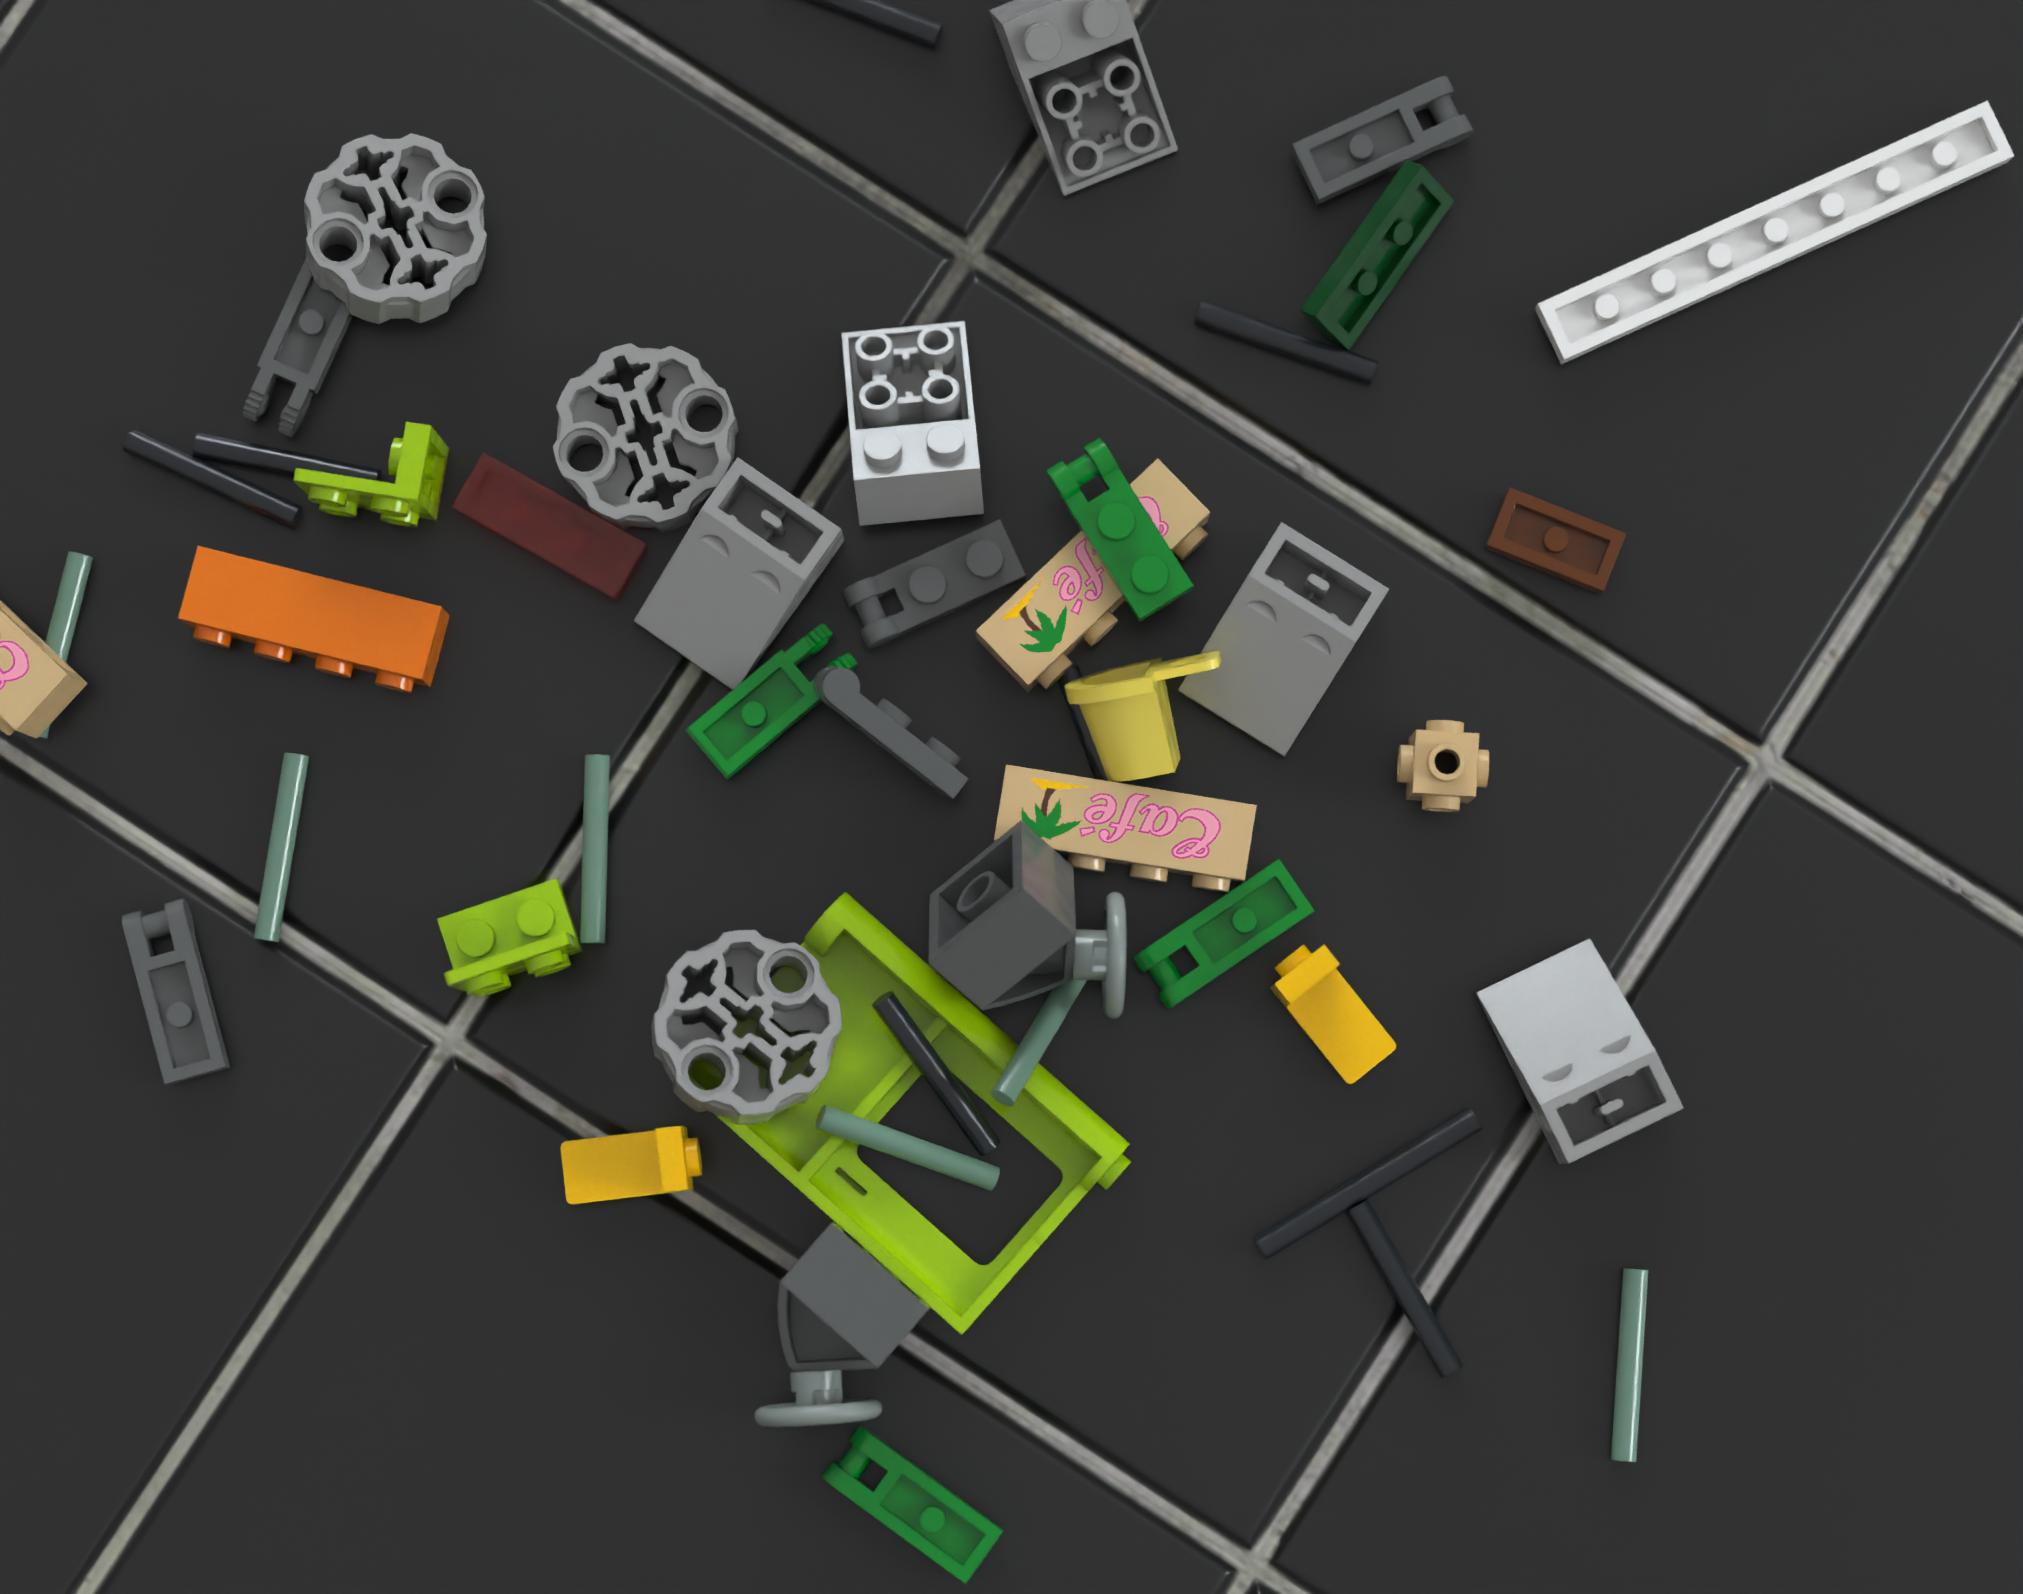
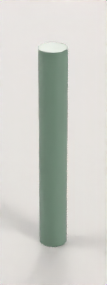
M68 551L45 641L65 662H67L93 560L91 556ZM50 725L42 732L39 738L47 739Z
M284 753L254 939L279 942L309 756Z
M585 755L580 943L605 944L609 755Z
M1071 978L1065 984L1052 989L991 1091V1095L996 1101L1006 1106L1014 1105L1087 980H1072Z
M823 1105L818 1114L816 1129L989 1191L994 1189L1000 1174L998 1166L828 1105Z
M1623 1268L1611 1460L1637 1461L1649 1270Z

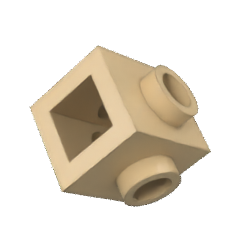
M1426 721V730L1416 729L1409 737V745H1399L1397 782L1407 783L1406 800L1422 801V810L1459 812L1460 803H1469L1476 797L1477 787H1487L1489 750L1479 749V733L1464 732L1463 722ZM1449 752L1457 759V769L1454 773L1443 774L1437 770L1435 757L1438 753Z

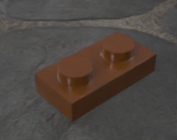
M1510 487L1506 492L1485 549L1601 595L1605 590L1626 533Z

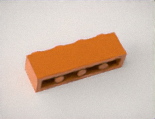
M198 546L178 619L190 628H194L192 638L201 642L229 648L231 640L234 638L254 643L253 653L268 659L290 663L292 653L316 659L314 665L316 670L351 678L354 668L377 674L375 679L376 685L411 693L413 684L431 688L450 615L442 606Z

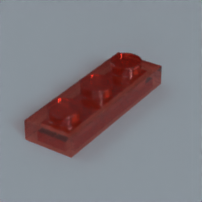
M484 452L452 505L457 512L616 601L619 599L648 549L646 543Z

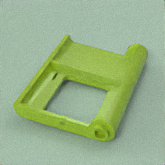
M845 892L817 920L805 936L804 942L800 945L819 962L820 974L827 983L830 992L839 998L842 1030L835 1042L834 1050L829 1060L830 1069L825 1079L805 1103H796L788 1109L774 1114L769 1122L736 1124L729 1117L715 1115L963 1335L1096 1182L1107 1190L1127 1168L1131 1161L1122 1153L1130 1143L1039 1062L1013 1106H1006L996 1101L991 1095V1091L1019 1045ZM781 966L770 978L773 986L783 993L797 992L804 984L801 974L790 966ZM889 991H893L951 1073L1061 1171L1062 1182L988 1265L975 1263L866 1166L857 1154V1148L860 1144L816 1129V1120L823 1105H828L879 1123L921 1076V1073L872 1007V1004L880 996ZM750 1016L744 1022L734 1018L737 1022L734 1030L736 1037L742 1039L746 1034L751 1033L758 1038L756 1029L759 1021L756 1018ZM771 1021L775 1026H777L781 1031H783V1032H784L786 1035H788L790 1038H791V1037H794V1036H797V1035H799V1034L809 1033V1032H797V1033H793V1034H790V1035H789L786 1031H784L781 1027H779L775 1022ZM805 1052L802 1057L799 1056L793 1062L783 1057L786 1066L779 1083L783 1085L789 1079L792 1080L797 1074L804 1075L808 1079L804 1071L811 1052ZM746 1053L744 1057L760 1069V1089L766 1088L767 1070ZM701 1061L688 1069L689 1080L695 1087L701 1090L715 1089L723 1082L721 1071L711 1062Z

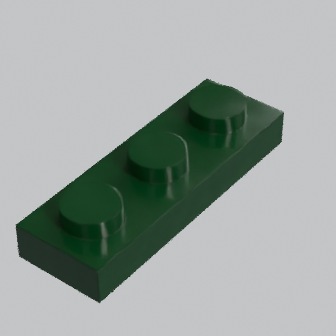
M1408 160L1405 161L1300 309L1328 340L1336 346L1350 350L1454 203L1453 198L1423 165Z

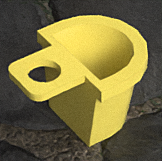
M1219 651L1163 662L1162 658L1132 663L1083 676L1064 686L1067 701L1070 704H1079L1108 781H1131L1176 771L1181 757L1165 679L1218 668L1222 661Z

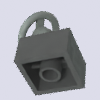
M1021 820L930 894L929 965L981 1010L1000 1007L1033 997L1063 985L1071 978L1072 980L1102 981L1104 1013L1108 1018L1116 1019L1123 1012L1125 999V899L1119 892H1111L1107 895L1104 905L1103 930L1076 929L1074 867Z
M836 1222L831 1223L780 1281L778 1326L787 1364L794 1370L790 1372L791 1392H796V1402L759 1407L754 1413V1419L760 1426L823 1425L877 1418L882 1412V1405L878 1400L872 1398L843 1399L841 1370L877 1369L930 1309L926 1302Z

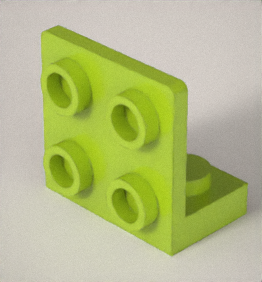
M406 422L403 438H394L389 455L388 471L389 475L396 476L395 484L295 468L293 481L308 495L309 501L320 504L319 510L322 512L343 517H356L357 508L380 513V520L383 522L405 527H417L419 518L434 521L437 519L449 447L431 425Z
M557 878L437 919L453 970L444 973L447 985L463 992L466 991L467 995L474 994L475 998L491 995L511 987L509 976L526 970L528 974H534L535 978L564 970L572 966L569 956L583 951L560 881Z

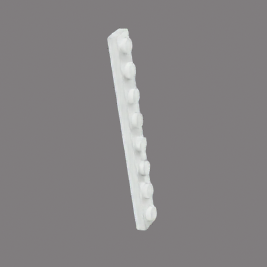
M1987 100L1537 304L1535 310L1560 363L1563 364L2009 162L2014 157V154Z

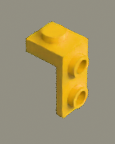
M1303 944L1275 967L1282 978L1272 985L1270 989L1344 1082L1353 1084L1396 1049V1043L1338 972L1336 967L1340 963L1328 948L1323 945L1312 954Z
M685 1126L565 1141L560 1147L566 1201L569 1204L694 1190L692 1177L702 1176L698 1138H688L687 1127Z

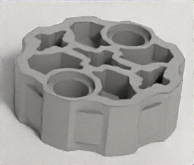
M411 133L400 139H382L369 134L343 145L339 157L327 169L314 174L304 199V219L307 227L306 260L314 280L320 288L331 291L345 302L351 315L376 324L398 318H408L422 323L446 313L449 310L451 301L465 287L475 284L485 259L487 233L484 230L485 196L481 185L471 169L458 166L445 154L441 143L424 136ZM367 169L371 177L379 176V179L370 181L365 173L358 174V172ZM408 172L406 179L401 185V190L406 198L402 200L397 188L400 183L401 173ZM456 197L463 200L468 207L462 212L453 214L441 210L437 202L443 198ZM362 210H365V212H366V214H367V216H368V221H367V219H366V217H365V215H364V213H363ZM385 212L390 222L394 223L398 230L406 229V246L400 234L397 235L392 227L385 228ZM423 235H425L431 249L426 248L423 242ZM340 244L349 247L354 254L348 260L337 262L326 258L322 252L331 245ZM386 258H389L394 268L390 278V286L383 283L386 274L390 270V265ZM420 276L425 284L433 283V287L424 289L420 282L412 283V278Z
M628 343L601 352L593 366L588 368L581 376L571 378L568 381L556 405L559 419L557 440L553 445V450L563 478L568 486L574 488L589 505L597 518L622 530L632 526L656 528L661 532H666L692 523L695 514L701 510L733 465L735 436L739 428L726 390L718 387L712 377L702 369L699 359L673 346L663 349L639 348L632 343ZM624 368H630L634 376H637L634 378L635 389L629 392H624L621 385L617 384L620 381L619 371ZM664 378L666 379L665 383L657 394L662 412L654 414L650 400L658 392ZM597 399L610 407L621 409L626 424L618 426L613 411L596 404ZM702 405L716 406L723 413L720 424L710 432H699L689 425L691 414ZM637 411H641L647 426H650L652 432L658 434L654 437L655 447L653 449L657 458L655 466H652L646 450L644 451L640 443L636 442L639 440L638 429H640L636 418ZM585 444H594L602 448L603 458L597 468L592 471L581 472L572 467L571 459L577 448ZM675 450L680 465L695 470V477L682 469L672 468L667 452ZM639 462L643 477L638 481L630 497L626 495L629 487L636 480L631 464ZM662 484H669L673 492H680L673 496L675 506L671 509L664 510L658 501H653L659 497L657 487Z
M756 930L724 932L717 941L705 945L697 951H687L666 975L659 1009L654 1013L652 1021L654 1057L662 1062L666 1073L673 1082V1092L697 1112L709 1111L720 1116L729 1117L736 1124L769 1122L774 1114L784 1111L796 1103H805L825 1079L830 1069L829 1060L833 1053L835 1042L842 1030L839 998L830 992L827 983L820 974L819 962L797 943L783 944L776 940L764 938ZM780 966H790L801 974L804 982L803 987L797 992L783 993L777 990L771 983L770 972ZM726 969H732V988L747 999V1001L725 985ZM709 971H712L707 989L709 997L699 992L693 998L690 997L685 1003H681L687 985L685 977L695 982L701 976L704 977ZM752 1016L759 1021L756 1029L758 1038L751 1033L746 1034L742 1039L735 1036L734 1030L737 1022L734 1017L744 1022ZM703 1017L718 1029L721 1034L719 1036L703 1022L693 1025H683L682 1022L693 1021ZM771 1021L775 1022L779 1027H781V1028H782L784 1031H786L789 1035H790V1034H793V1033H797V1032H809V1033L799 1034V1035H797V1036H794V1037H791V1038H790V1037H789L788 1035H786L783 1031H781L777 1026H775ZM805 1052H811L804 1071L808 1079L804 1075L797 1074L792 1080L789 1079L785 1084H780L779 1082L786 1066L783 1057L793 1062L799 1056L802 1057ZM746 1053L767 1070L766 1088L760 1089V1069L744 1057ZM701 1061L711 1062L721 1071L723 1082L715 1089L701 1090L695 1087L689 1080L688 1069Z

